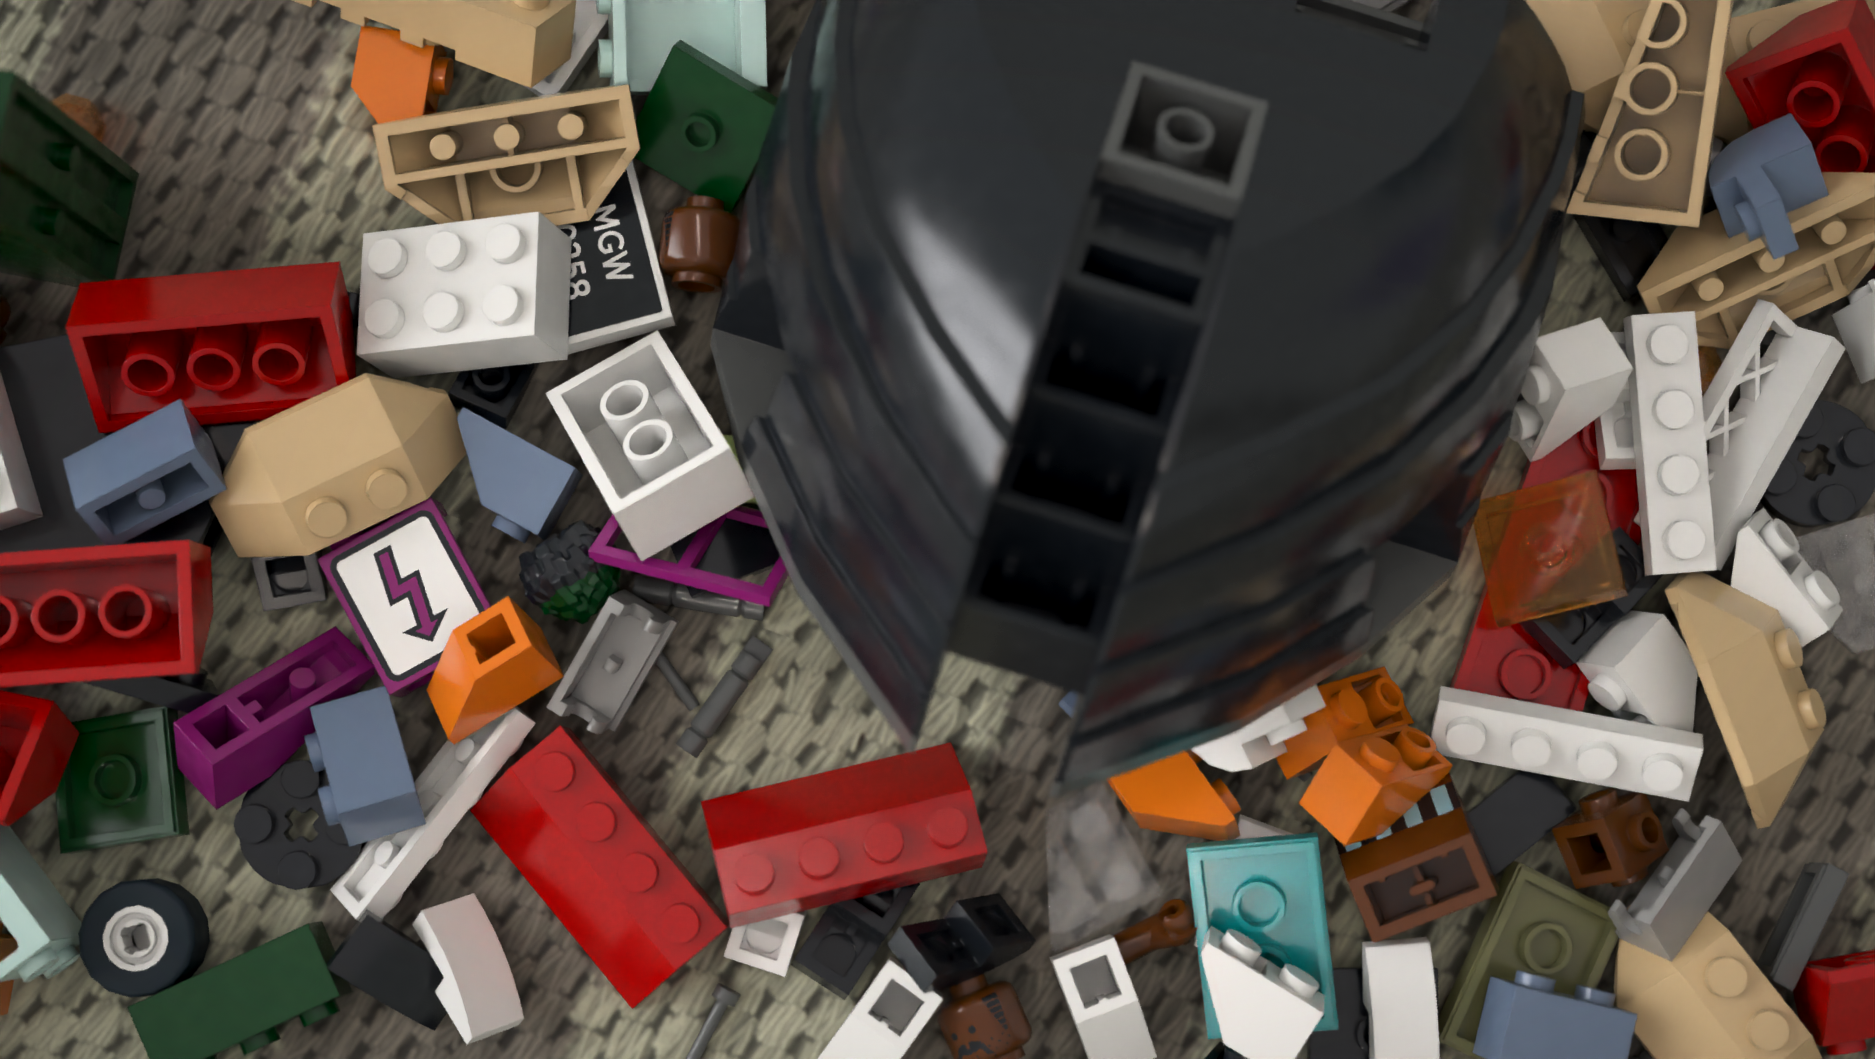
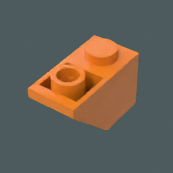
M361 26L351 87L378 124L437 113L439 95L448 96L452 87L453 59L446 57L447 52L442 45H425L423 48L401 41L399 30Z
M507 596L452 630L426 690L448 740L456 744L560 680L564 675L541 627Z
M1385 666L1317 686L1326 707L1303 717L1308 730L1284 740L1283 742L1288 752L1276 757V760L1288 780L1318 770L1336 742L1405 724L1408 726L1413 724L1414 721L1404 704L1403 694L1397 684L1391 680Z
M1407 724L1336 742L1299 801V804L1344 846L1385 832L1449 773L1453 764L1436 750L1435 742L1427 734Z
M1191 749L1106 780L1137 825L1142 829L1216 841L1233 840L1240 836L1234 815L1241 811V807L1220 778L1211 784L1208 782L1196 765L1203 759L1191 751Z

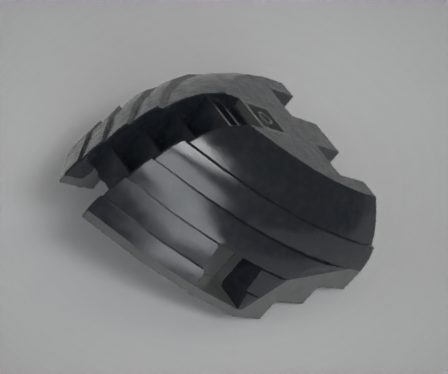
M816 0L792 53L777 104L763 142L756 172L745 196L734 257L726 275L713 325L710 345L738 461L797 594L907 751L915 753L947 652L1078 693L1049 796L1057 798L1238 732L1360 658L1451 576L1459 561L1479 509L1482 491L1509 435L1513 410L1524 384L1552 293L1568 199L1575 179L1585 120V94L1572 90L1566 67L1555 45L1537 15L1525 0H1433L1424 23L1351 0Z

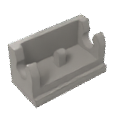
M626 589L609 596L546 708L561 717L575 714L589 723L587 730L591 733L602 734L607 729L615 732L679 621Z
M1680 808L1672 819V824L1679 837L1631 906L1626 910V906L1620 900H1615L1608 910V915L1616 927L1615 933L1618 938L1671 962L1742 862V858L1722 821L1706 815L1699 827H1697L1691 821V816L1683 808Z

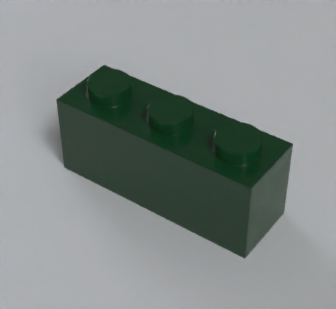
M320 921L301 926L127 1008L149 1059H218L216 1055L237 1045L240 1046L245 1056L280 1040L281 1038L276 1027L299 1017L305 1028L340 1012L336 999L353 991L348 981L328 969L327 963L335 953V950L323 922Z

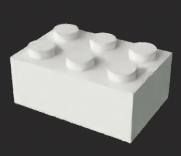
M540 212L364 233L356 355L392 378L568 360L572 239Z
M658 330L546 392L554 410L641 562L754 498L745 474L730 446Z

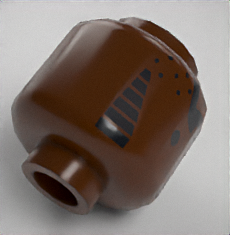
M691 196L687 198L686 206L671 209L665 214L662 220L658 261L661 271L672 278L671 285L673 287L695 293H716L721 291L722 284L725 283L728 269L734 257L740 227V220L737 216L724 210L725 203L722 200L708 196Z
M981 974L975 978L948 987L953 1000L942 1005L938 1010L937 1020L954 1059H1020L1026 1055L1022 1046L1031 1038L1032 1029L1011 983L999 980L988 984L985 975Z

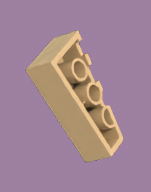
M292 0L311 8L317 2V0ZM320 0L341 8V19L363 27L372 19L399 29L400 40L417 47L443 45L454 49L456 61L529 88L535 86L571 59L576 0Z
M1650 0L1624 70L1621 72L1612 95V100L1598 135H1596L1566 213L1700 227L1734 0Z

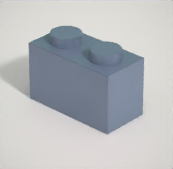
M181 399L63 459L75 510L105 546L120 545L227 489L212 440Z
M377 687L310 707L316 732L304 735L314 772L323 770L327 772L330 785L318 788V793L328 826L341 823L348 845L351 847L426 824L396 715L386 687Z
M1522 970L1516 971L1514 981L1490 976L1472 1053L1485 1059H1627L1638 1014L1613 1006L1616 994L1601 989L1576 984L1573 996L1554 991L1555 979Z

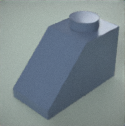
M463 407L457 417L481 505L496 514L491 526L524 544L531 533L545 541L548 539L583 475L572 465Z

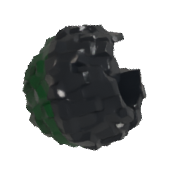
M581 519L569 525L560 534L554 533L545 541L537 544L531 553L526 551L520 554L521 572L519 577L525 589L524 596L534 605L539 606L545 615H553L564 621L575 620L580 624H584L605 605L609 596L619 590L621 568L595 562L589 557L588 550L602 531L599 527L594 528L591 524H587Z

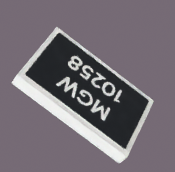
M632 160L589 221L557 226L572 239L568 354L676 325L659 265L658 254L635 165Z

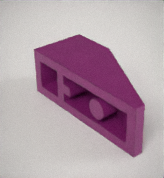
M336 626L173 722L178 769L216 810L269 778L305 743L304 735L316 732L310 707L355 694L375 674L374 665Z

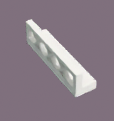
M1761 299L1757 300L1702 398L1706 441L1709 440L1707 458L1717 570L1720 571L1736 544L1738 531L1751 518L1846 349L1835 337L1798 327L1774 303ZM1770 327L1776 332V335L1764 356L1760 358V343ZM1740 384V399L1733 411L1729 412V398L1735 387ZM1638 511L1633 521L1641 527L1640 513Z

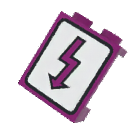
M432 497L389 517L388 521L368 532L363 529L330 545L332 551L317 559L389 695L400 698L430 682L452 630L491 607L486 594L444 519L448 515L443 505Z

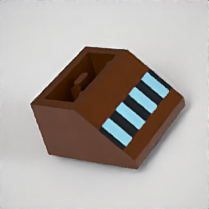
M1450 771L1381 835L1344 846L1333 836L1348 885L1373 943L1498 895V884Z

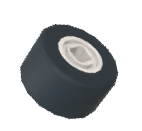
M159 878L123 881L103 891L86 910L79 930L80 957L90 976L109 992L130 998L155 995L191 978L202 965L210 942L208 918L198 899L180 884ZM132 935L134 936V942L136 944V947L132 942Z

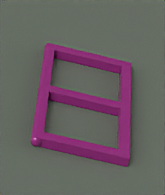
M741 505L701 527L678 564L649 557L641 562L637 553L612 547L623 531L613 514L588 550L589 557L598 563L771 607L789 576L781 555L763 586L696 569V566L726 518L768 528L761 510Z

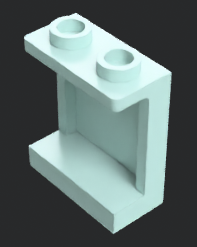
M596 0L597 14H608L609 39H598L599 78H610V86L629 84L631 95H649L673 45L682 40L764 90L767 88L765 0Z
M0 825V919L18 942L17 950L0 962V982L22 978L27 983L42 974L46 979H50L68 968L80 957L75 947L79 945V930L82 923L11 827Z

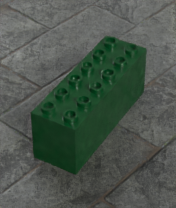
M0 69V273L78 288L80 283L115 280L139 173L18 74Z

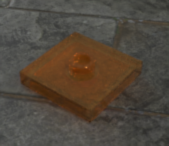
M1596 470L1480 500L1473 525L1494 621L1498 627L1628 596L1600 477Z

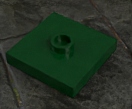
M679 40L673 45L636 120L641 148L634 158L697 196H708L722 200L725 203L724 210L732 213L756 171L763 142L778 98L684 41Z
M162 706L71 722L78 730L79 736L55 792L60 853L74 854L190 835L184 774L178 769L173 726V722L178 720V710Z

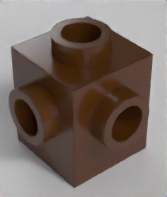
M1606 788L1593 792L1578 801L1581 808L1579 811L1551 829L1575 889L1611 883L1612 887H1621L1635 883L1649 875L1647 868L1649 864L1669 851L1663 836L1660 820L1654 814L1647 795L1639 792L1619 796L1615 788Z

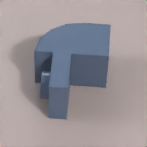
M1791 113L1755 128L1732 141L1715 157L1708 172L1711 192L1728 237L1730 238L1744 232L1749 242L1760 238L1773 260L1799 249L1787 213L1829 195L1812 143Z

